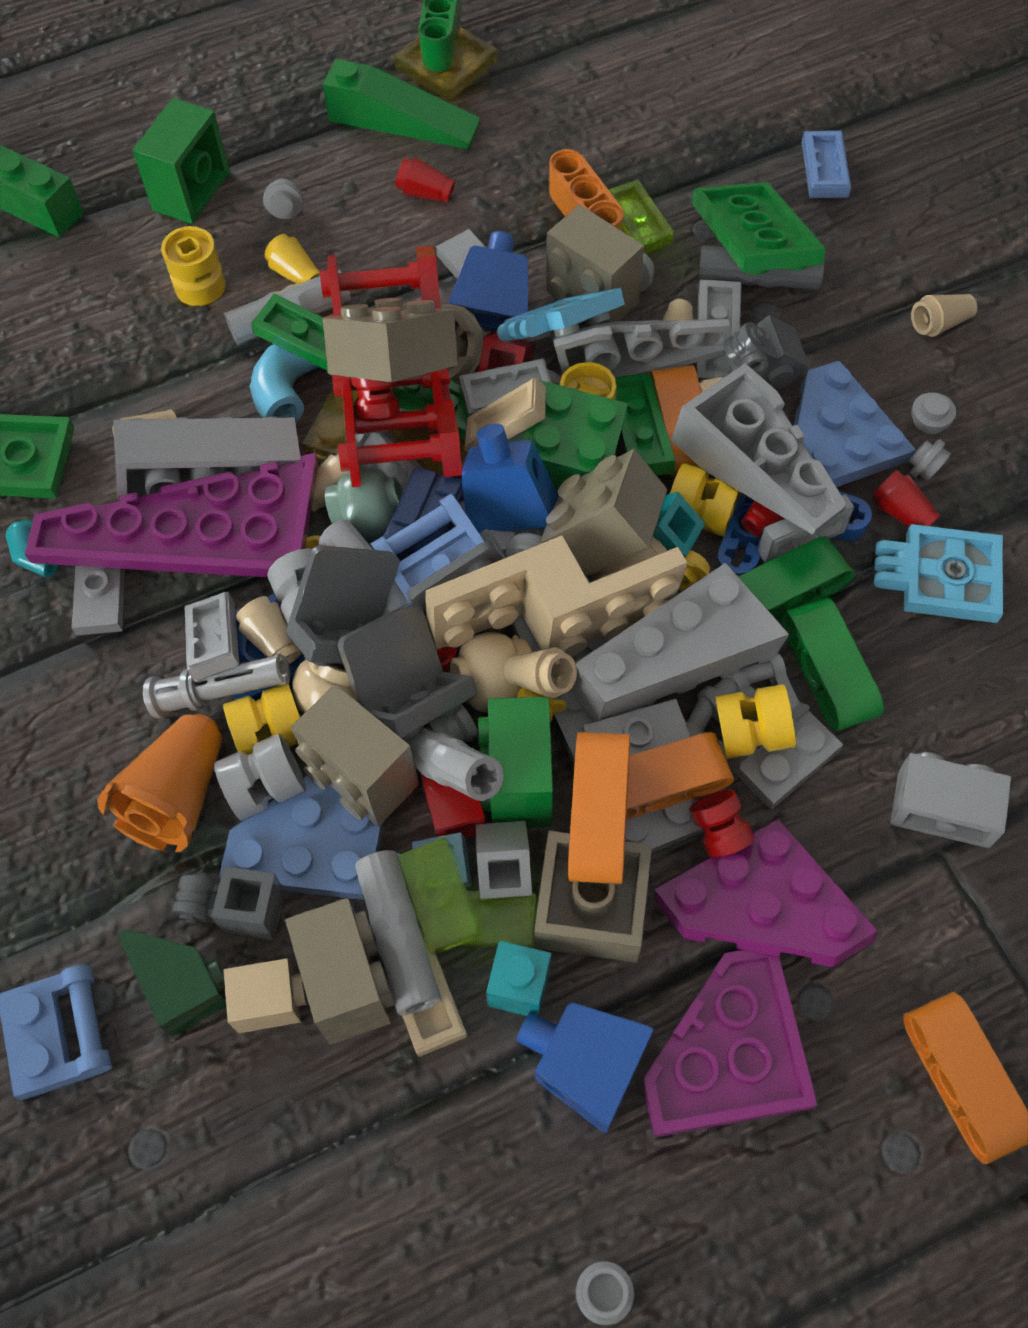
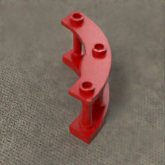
M433 246L415 247L417 261L409 262L408 267L346 273L338 272L336 255H328V270H320L323 298L331 297L333 315L336 316L341 315L340 307L343 306L342 291L411 285V289H420L421 300H433L435 308L441 309L436 255ZM448 368L396 381L393 387L422 384L423 389L431 388L433 404H426V409L403 411L395 416L380 419L357 418L355 416L353 391H357V389L352 385L351 377L332 375L335 398L343 397L346 443L338 444L341 472L350 471L352 487L361 486L360 465L432 458L433 462L442 461L444 477L462 476L459 432L453 399L451 400ZM428 427V432L437 431V434H430V439L358 447L357 434Z

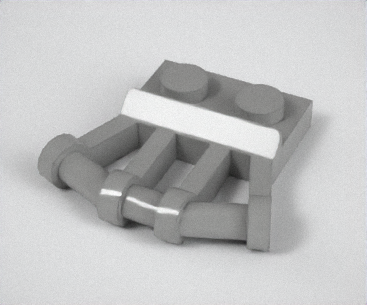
M777 653L774 659L761 664L757 662L740 668L739 672L722 678V681L714 687L706 686L697 694L698 701L687 722H685L691 737L705 733L704 729L711 716L720 724L715 696L742 691L748 698L753 697L756 691L750 684L766 679L770 680L772 686L785 684L794 723L796 748L768 752L763 746H757L754 755L726 759L729 768L770 810L835 757L843 747V744L809 711L810 707L798 701L786 675L784 661L779 653ZM719 741L724 756L726 758L724 743Z

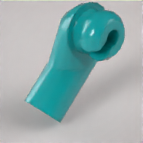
M21 520L13 522L7 528L5 535L12 561L16 565L46 578L54 575L58 565L30 563L25 556L32 521Z

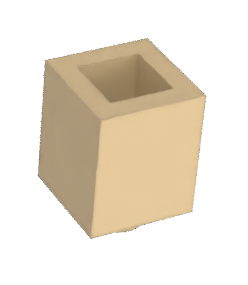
M288 958L224 969L228 1023L238 1033L301 1022L299 1006L307 1005L308 998L301 974H296Z

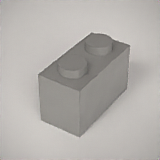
M910 753L898 771L890 825L990 848L1005 832L1011 776L995 773L991 767L981 764L965 766L948 762L942 756L934 753Z

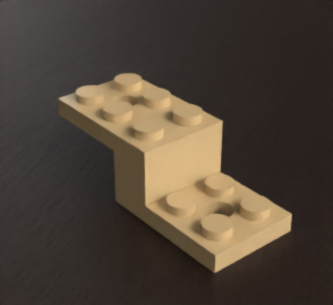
M561 535L425 590L427 624L435 648L438 650L445 646H461L471 640L474 634L491 627L494 629L504 628L513 623L518 616L522 615L540 650L559 648L573 657L582 652L589 643L603 637L605 640H611L678 594L687 561L680 549L676 547L589 583Z

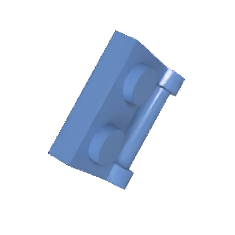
M452 494L439 500V507L385 540L382 536L371 543L374 550L390 551L397 556L447 523L452 522L455 526L452 530L400 562L394 581L408 603H411L407 596V592L412 587L484 542Z
M80 964L71 966L58 975L0 993V1016L14 1098L24 1100L102 1074L112 1068L109 1051L102 1048L90 987L95 982L92 965ZM69 993L81 1056L71 1062L58 998Z

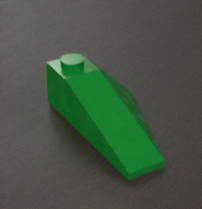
M335 59L323 82L328 119L331 122L470 150L481 124L480 117L370 65Z

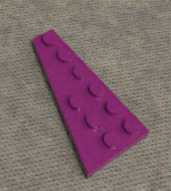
M317 454L301 456V461L278 466L277 462L262 464L258 471L236 476L231 472L162 486L161 492L138 497L136 492L119 496L120 501L95 507L90 503L35 514L25 556L30 563L268 577L269 568L277 559L287 553L305 549L319 463Z

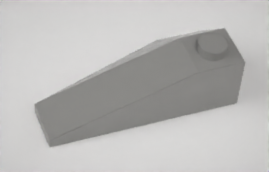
M728 319L611 321L591 325L584 324L575 333L555 337L553 333L552 336L562 374L569 367L578 363L592 362L601 364L609 369L614 377L649 373L653 369L686 366L725 355L723 342L731 337V326Z
M744 363L682 406L671 440L701 469L813 535L842 513L847 504L819 460L812 459L804 446L803 440L805 436L798 425L792 426L782 410L785 403L779 393Z

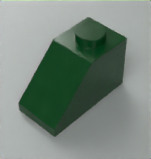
M128 929L117 934L158 1026L171 1037L226 1008V997L222 991L225 989L224 971L216 958L208 962L195 947Z

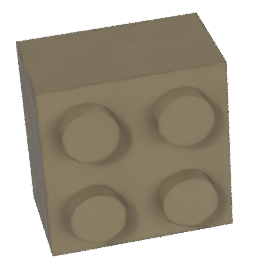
M579 204L547 232L546 291L558 301L564 298L621 288L625 305L610 310V319L602 322L620 321L639 304L644 245Z
M384 298L375 300V308L369 309L368 305L365 304L347 305L340 307L341 315L322 318L328 374L395 382L458 366L454 309L435 308L433 300L410 301L406 303V306H402L401 298Z
M635 449L619 457L615 455L609 456L601 461L593 471L581 477L578 474L573 475L562 483L557 492L559 496L555 506L546 518L547 525L539 544L562 535L585 577L590 576L649 548L667 488Z
M336 684L291 726L299 745L295 751L307 764L304 772L323 790L330 785L342 795L339 799L340 803L359 821L366 816L379 827L419 785L410 745Z
M548 831L534 929V948L637 963L642 944L652 845L625 841L623 884L569 881L570 834Z
M345 898L285 919L314 1023L330 1045L391 1024L386 1008L395 1005L381 962L378 961L373 964L371 962V958L380 956L377 950V944L365 911L355 914L349 899Z

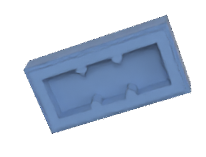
M842 131L804 132L802 149L809 198H848L851 183Z

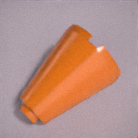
M203 714L181 716L103 788L97 798L98 808L104 815L109 808L117 817L113 826L137 843L158 851H164L167 844L177 845L175 852H182L188 847L194 836L214 771V764L217 761L223 742L216 722Z

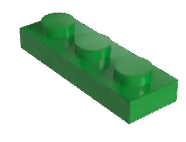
M650 372L615 377L617 386L615 400L628 403L620 432L624 454L635 449L656 476L673 474L675 472V458Z

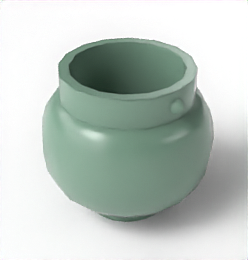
M365 465L360 466V487H352L350 471H347L336 484L325 488L324 496L332 524L336 521L347 519L367 542H374L384 536L403 495V490L395 476L388 478L383 470L375 466Z

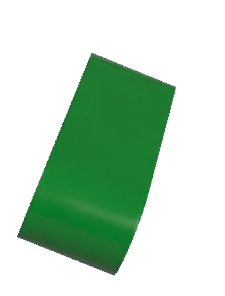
M423 0L419 22V38L422 65L429 71H445L454 63L462 14L461 0Z
M821 536L738 577L777 621H780L781 613L784 610L823 599L836 593L852 580L855 572L829 537Z
M826 597L784 610L781 613V625L789 634L786 641L831 730L836 732L881 717L883 714V702L879 689L835 603Z

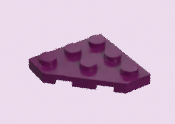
M779 819L754 833V841L744 849L728 856L709 858L655 889V902L685 939L705 942L706 938L737 943L736 949L778 957L780 952L812 958L811 963L835 967L875 942L878 932Z
M747 950L728 952L723 955L642 1081L654 1138L805 1111L818 1106L778 956Z

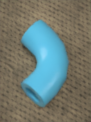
M275 344L268 347L254 366L250 383V393L262 418L269 416L295 418L296 424L302 417L304 404L294 391L293 384L300 377L319 368V366Z

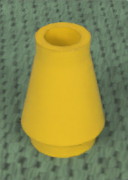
M280 234L266 247L264 257L268 261L269 268L290 281L299 284L320 276V271L295 237Z

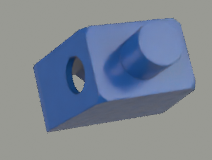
M496 231L491 234L488 248L476 245L469 248L449 298V304L463 306L472 313L481 328L497 331L498 327L505 320L528 312V258L525 255L512 253L515 239L511 234L502 231Z
M489 424L480 428L476 433L479 446L469 449L462 468V485L467 517L478 533L487 528L489 531L501 532L546 527V518L555 506L558 493L535 444L529 440L508 442L504 426L501 424Z
M569 1003L558 1025L530 1011L520 1028L516 1041L543 1055L535 1071V1080L596 1128L607 1134L654 1029L647 1025L586 1006Z

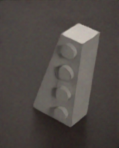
M269 416L265 418L222 417L216 419H189L181 417L176 419L132 418L129 420H113L118 501H120L119 496L136 492L138 497L161 492L162 486L231 472L236 476L260 470V465L277 462V465L281 466L301 461L295 418Z
M724 563L576 662L577 677L570 691L593 720L597 722L654 704L656 699L675 692L681 694L692 690L697 684L720 676L724 678L739 672L740 668L756 662L761 664L776 657L789 634L732 569Z

